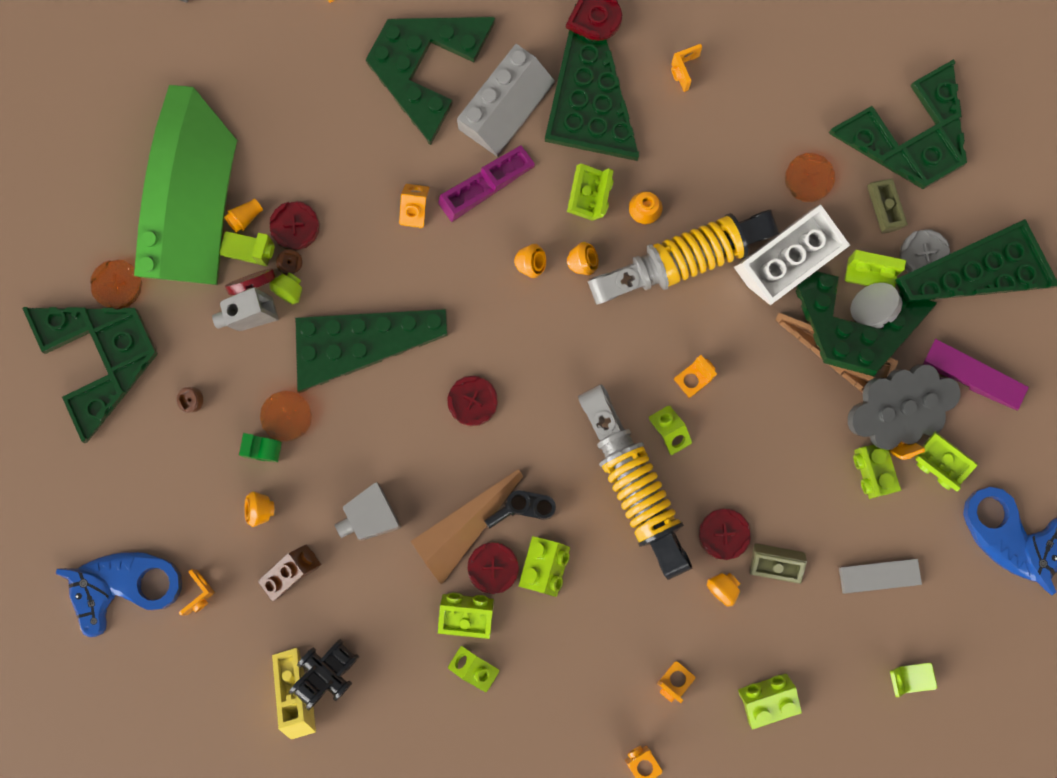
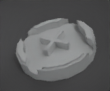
M928 229L913 232L903 241L900 248V259L906 260L905 270L908 273L951 254L948 241L940 233Z
M874 283L857 293L852 301L850 310L853 319L857 323L880 329L884 327L883 324H886L888 321L891 323L897 318L903 302L899 292L892 285Z

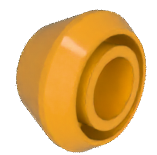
M644 191L632 197L629 203V213L636 222L651 224L661 216L662 202L654 193Z
M587 242L579 243L569 252L567 257L568 267L577 274L593 275L599 264L595 248Z
M531 244L518 251L514 263L519 272L530 278H537L545 270L546 254L538 244Z
M255 491L250 492L245 498L244 512L246 523L255 527L268 522L270 516H274V502L270 501L266 495Z
M720 573L707 580V588L726 607L734 606L740 593L738 588L740 582L731 573L727 575Z

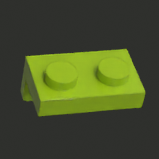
M582 163L576 166L567 212L591 221L604 217L609 207L607 202L609 191L612 189L614 182L612 178L613 170L608 168L601 171Z
M936 431L924 443L925 452L915 456L916 465L927 474L932 472L938 477L937 481L948 490L953 488L957 492L961 489L960 484L978 466L977 462Z
M532 536L518 587L557 597L563 584L562 577L565 566L569 562L570 547Z
M788 674L776 675L770 679L749 684L738 690L752 730L802 713L797 689Z

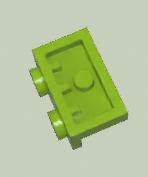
M855 250L848 258L844 280L864 286L874 283H887L895 288V279L905 270L906 260Z
M875 445L864 446L854 450V464L858 470L860 469L863 478L861 480V487L863 492L868 494L869 499L901 491L889 450L878 448Z
M457 592L443 594L439 610L438 634L490 639L494 599L484 595H476L474 597L463 596Z

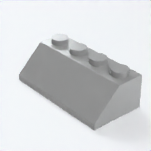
M515 44L458 116V129L498 157L554 85L555 80L535 56Z

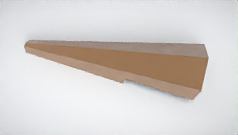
M778 313L776 322L821 358L820 348L816 345L813 337L814 331L812 326ZM890 358L875 376L832 365L829 366L863 393L868 381L873 378L886 379L896 369L899 361Z
M519 469L410 541L440 584L446 581L447 577L485 529L487 524L484 520L499 510L521 481L523 475Z

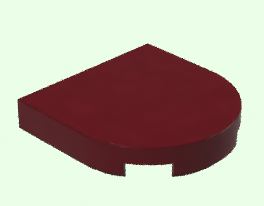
M578 0L566 23V29L591 40L600 41L608 39L621 26L623 16L621 7L617 0Z

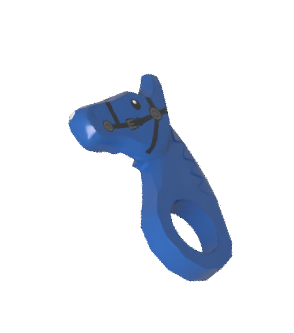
M987 487L974 491L965 501L963 516L977 545L1004 569L1027 580L1038 582L1050 595H1054L1056 589L1051 579L1057 572V518L1050 521L1044 530L1027 535L1021 523L1015 500L1005 490ZM986 497L994 498L1003 506L1004 520L997 528H988L978 518L977 507L980 501Z
M148 553L111 554L97 558L78 569L60 568L56 570L57 575L68 579L69 597L76 612L80 629L87 637H97L106 631L107 608L116 595L146 610L165 609L174 603L182 590V575L175 564ZM154 568L163 570L170 582L167 593L158 600H150L143 594L141 589L143 576Z

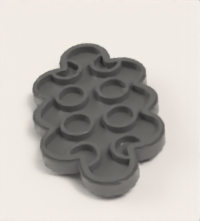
M917 364L910 371L895 369L886 379L873 378L868 381L863 390V402L853 406L848 414L849 429L856 435L862 437L870 436L871 442L876 447L885 450L897 447L900 442L914 444L919 441L923 434L930 436L935 431L939 433L946 422L945 412L954 408L959 402V384L951 378L939 377L937 370L933 366L926 364Z

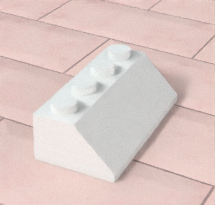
M819 205L808 211L734 268L748 288L771 305L849 247L850 244L822 205Z

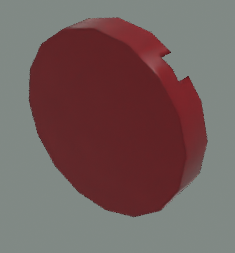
M300 201L281 204L274 210L269 222L271 236L279 246L285 249L297 251L307 248L315 241L319 234L320 224L316 213L309 205Z
M270 268L232 281L225 285V288L229 295H236L246 291L248 288H257L273 281L276 276L274 270Z
M465 376L456 381L447 397L448 409L453 418L460 424L470 427L480 426L488 422L495 414L498 405L497 393L493 385L478 376Z
M719 509L712 511L703 519L700 525L699 540L701 546L707 554L715 559L730 560L737 558L746 551L750 544L749 523L742 514L735 510Z
M491 542L482 544L473 551L468 561L467 570L469 579L477 589L484 593L497 594L512 587L517 579L519 566L517 557L510 548L501 543Z

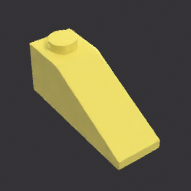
M294 648L272 655L278 729L290 739L315 733L314 708L312 707L308 711L305 708V703L295 694L291 695L289 693L293 685L305 674L303 667L299 668L297 666L301 660L299 650Z

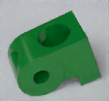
M243 433L239 456L259 461L278 462L282 442Z

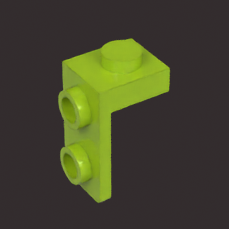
M226 231L219 254L224 257L268 267L269 259L274 254L275 246L267 234L258 233L257 238Z

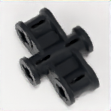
M341 639L322 658L316 653L314 647L311 648L297 664L299 668L303 667L308 672L293 685L289 693L291 695L295 694L305 703V708L308 711L327 691L337 701L352 685L350 680L346 681L341 676L354 665L360 656L350 652L343 645Z

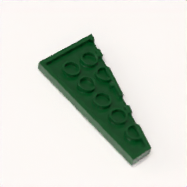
M1026 219L895 279L905 302L1057 287V279Z
M446 309L295 318L297 392L302 393L319 384L328 383L337 377L346 376L382 362V360L391 356L400 355L409 349L417 346L420 347L448 336Z

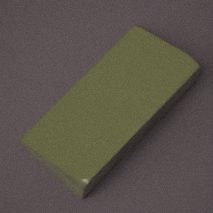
M755 543L750 575L801 584L807 564L806 555L800 551Z

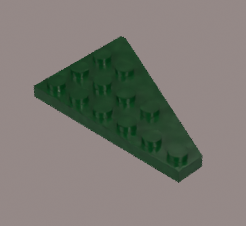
M569 30L546 130L545 142L638 161L639 151L636 146L633 128L629 121L628 110L622 96L619 78L616 75V68L607 39L600 41L591 40Z

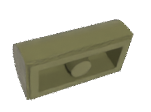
M893 178L871 182L867 185L881 233H890L908 225Z

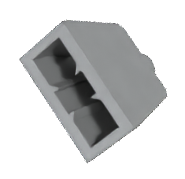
M255 287L221 301L222 312L212 315L213 323L217 329L228 326L237 331L247 330L278 320L272 296Z
M377 482L344 505L343 510L347 518L335 524V528L341 538L355 532L357 538L361 541L401 528L380 484Z

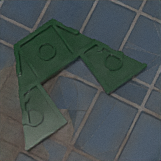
M494 17L387 19L366 58L367 65L378 76L381 83L392 94L394 100L404 113L409 116L411 122L426 138L428 144H432L453 102L451 99L411 81L431 43L471 62H475L495 24Z
M951 60L914 81L910 86L936 125L898 145L874 107L870 106L833 127L829 134L921 189L927 188L960 169L967 163V157L963 147L965 140L964 132L962 133L960 118L962 114L960 100L957 97L959 89L955 80V60Z
M815 271L796 286V295L802 301L801 307L806 320L810 321L813 328V337L816 345L820 348L823 363L875 376L937 304V302L930 300L905 302L902 294L899 293L903 302L900 313L891 323L888 321L880 329L833 317L839 277Z
M23 307L22 309L42 353L47 354L89 333L95 343L108 375L62 396L81 442L87 443L158 355L143 320L136 308Z

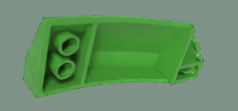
M169 85L155 128L145 175L138 225L134 276L218 285L219 252L222 241L224 214L238 140L194 87Z

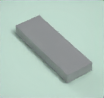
M918 559L839 568L843 594L922 585Z

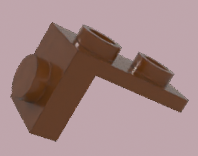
M306 544L283 557L259 579V584L269 598L275 601L300 578L319 568L321 563Z

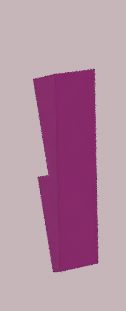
M520 145L483 166L476 175L442 193L438 204L449 220L453 222L532 169L535 163Z
M937 339L934 340L923 363L933 366L939 374L969 386V390L1016 411L1019 410L1029 388Z

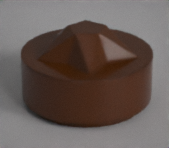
M293 249L283 250L276 258V266L285 275L289 272L295 274L302 267V257Z
M195 387L181 389L177 395L178 407L186 413L200 410L203 405L201 391Z

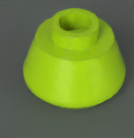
M290 272L287 276L281 274L269 283V289L281 299L293 305L300 300L302 287L299 284L301 280Z

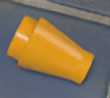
M252 199L229 210L224 218L232 230L237 233L240 230L244 231L254 218L263 211V208L256 199Z

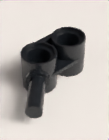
M516 490L509 495L503 508L484 521L490 529L510 515L512 517L514 515H522L540 520H548L554 515L556 504L547 495ZM517 496H521L526 500V506L521 510L514 509L511 505L512 500ZM539 502H549L552 507L551 512L546 515L540 514L537 511Z

